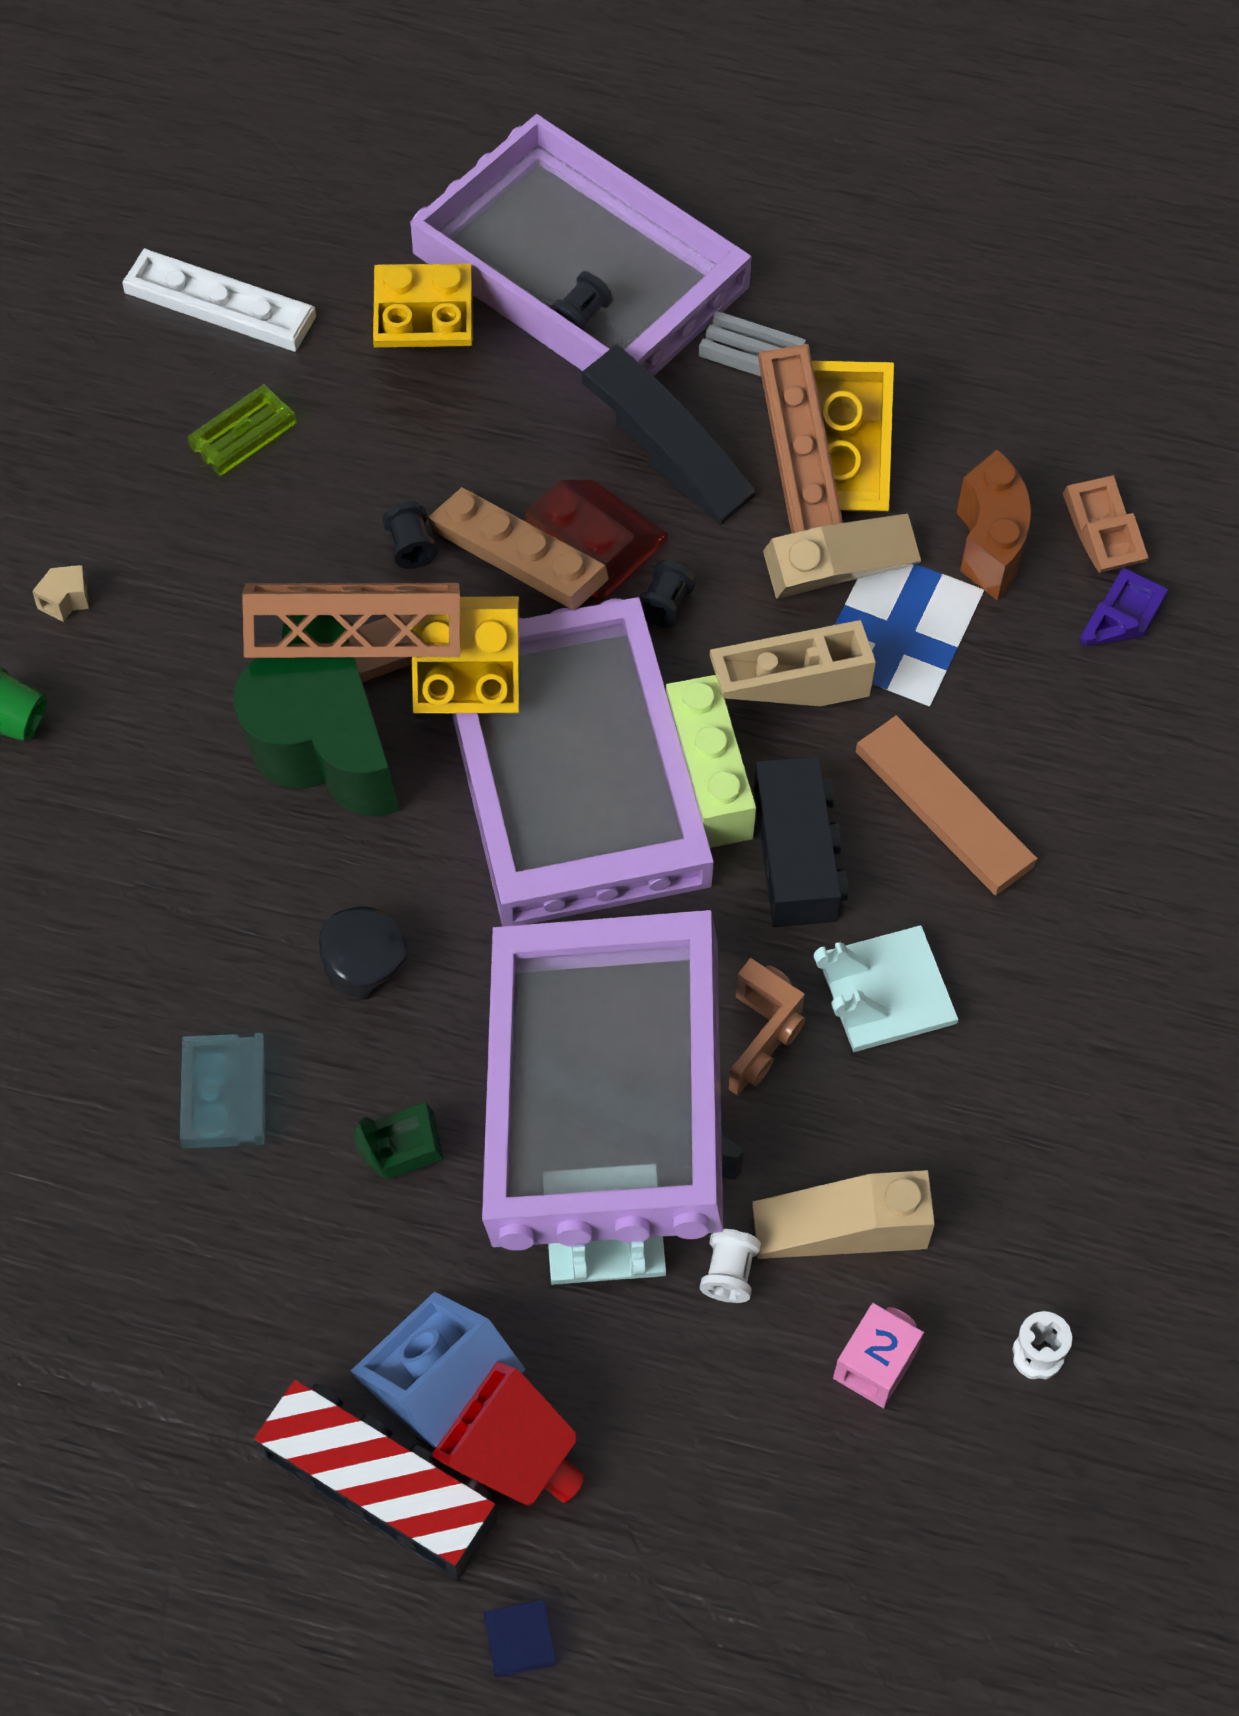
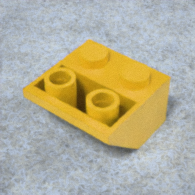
M471 263L374 265V348L472 346L473 290Z
M519 596L460 597V657H412L413 713H519ZM425 615L412 628L426 643H449V615Z

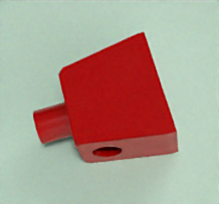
M498 1361L431 1454L434 1459L527 1506L535 1502L543 1489L560 1502L565 1503L578 1492L584 1480V1473L564 1459L576 1442V1432L520 1371Z

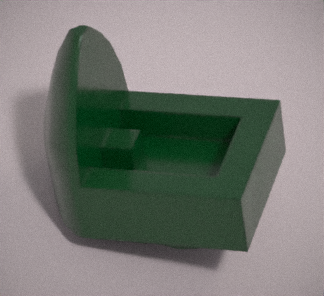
M426 1102L375 1121L369 1117H364L356 1125L354 1132L355 1147L364 1162L381 1178L392 1179L443 1160L435 1114Z

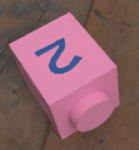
M872 1303L838 1358L833 1379L884 1409L917 1354L924 1332L917 1329L915 1321L901 1310L893 1307L883 1309Z

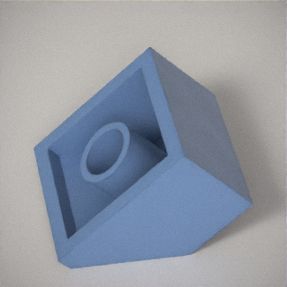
M434 1291L351 1370V1373L413 1436L436 1448L497 1361L514 1367L521 1373L526 1369L488 1318Z

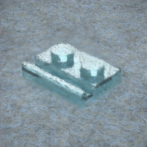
M255 1033V1037L239 1038L238 1034L182 1037L180 1142L182 1148L239 1146L240 1142H255L256 1145H265V1039L263 1033Z

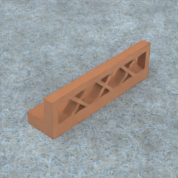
M245 583L243 589L244 658L460 657L459 583ZM255 615H277L292 630L278 644H255ZM290 615L306 616L297 623ZM317 615H332L346 630L333 643H318L304 628ZM344 615L360 616L351 623ZM371 615H386L400 630L387 643H372L358 628ZM398 615L414 616L405 623ZM425 615H449V643H426L412 628ZM297 635L306 642L289 644ZM353 635L360 643L344 642ZM407 635L414 643L398 642Z

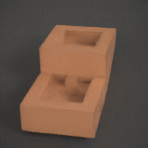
M1114 475L1068 485L1065 488L1063 496L1073 524L1088 556L1099 573L1144 563L1149 559L1134 513L1126 514Z

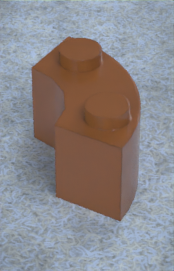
M995 450L963 478L957 514L967 524L970 531L966 539L960 571L998 601L1012 585L1018 573L1029 531L1031 506L1026 486L1020 474L999 450Z

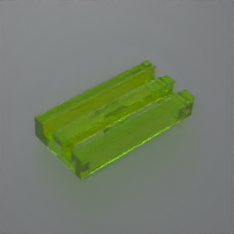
M263 384L187 436L189 447L195 453L199 451L201 459L207 465L211 463L214 471L221 476L295 425V413ZM265 404L269 405L262 411L251 417L250 419L248 418L249 415L260 409ZM233 427V431L225 435L223 438H221L214 444H209L210 442H212L213 440H215L216 438H218L223 433H225Z

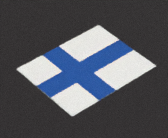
M915 564L857 579L835 625L861 620L876 661L872 685L930 706L984 593V589Z

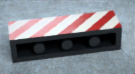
M294 1380L254 1437L259 1456L458 1581L497 1521L496 1505L490 1501L493 1496L492 1493L470 1477L462 1476L460 1481L446 1474L440 1470L442 1463L431 1456L432 1453L418 1445H412L410 1450L396 1443L390 1439L393 1435L391 1430L376 1418L363 1414L359 1420L341 1408L343 1401L326 1387L315 1383L310 1389Z

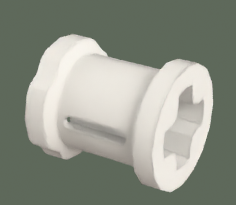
M723 1229V1232L711 1234L709 1244L713 1248L709 1273L701 1279L700 1290L703 1294L719 1301L742 1303L750 1300L752 1288L747 1282L752 1257L759 1253L761 1242L751 1234L734 1229Z
M1047 1311L1033 1313L1025 1319L1020 1327L1019 1336L1013 1344V1362L1021 1374L1029 1379H1050L1059 1372L1072 1344V1333L1066 1321L1057 1314ZM1053 1329H1056V1335L1052 1333ZM1046 1341L1051 1345V1348L1045 1347L1039 1352L1034 1349L1032 1343L1039 1345Z

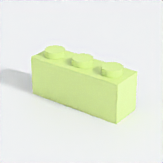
M716 675L666 684L667 698L709 847L752 840L756 806Z

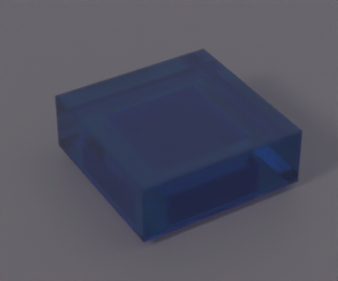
M544 1600L484 1612L495 1678L556 1666Z

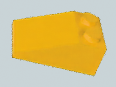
M812 361L840 510L889 512L894 363Z

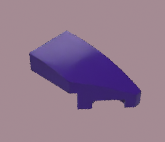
M1122 568L1104 602H1100L1080 637L1079 643L1085 646H1092L1144 636L1163 605L1168 589L1130 570Z

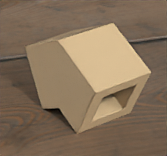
M83 565L50 568L32 591L37 609L63 622L72 611L89 609L88 586Z

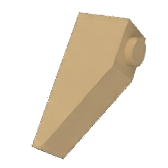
M908 513L820 526L772 538L763 550L776 599L921 562Z
M861 620L710 650V659L722 696L725 699L825 706L869 697L876 664Z
M928 1170L867 1174L753 1201L752 1203L755 1237L761 1242L757 1259L922 1250L928 1248L935 1225Z

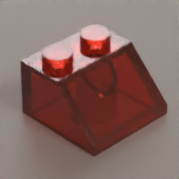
M559 480L526 510L527 523L606 566L609 580L592 594L601 602L668 540V534L595 480Z

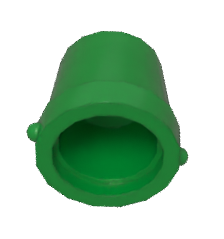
M0 667V735L28 742L35 735L42 722L47 707V695L9 675L7 670Z

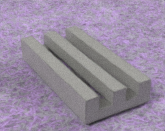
M716 311L713 317V324L709 325L706 331V338L702 339L699 345V357L761 377L757 357L759 352L806 344V339ZM716 342H721V343H724V344H727V345H730V346H733V347L742 349L743 352H742V351H739V350H736V349H733V348H730V347H727V346H724V345H721V344H718V343H716Z

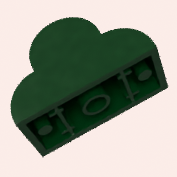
M306 615L290 616L299 623ZM317 615L304 628L318 643H333L346 630L332 615ZM285 622L282 628V639L292 630ZM297 635L289 644L306 642ZM354 657L256 658L243 670L234 690V708L253 761L266 778L280 786L294 789L310 788L326 783L328 791L336 802L345 809L360 815L382 816L400 811L389 767Z

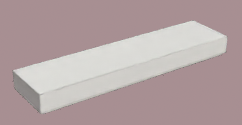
M145 248L122 282L126 294L294 352L297 351L316 319L315 306Z

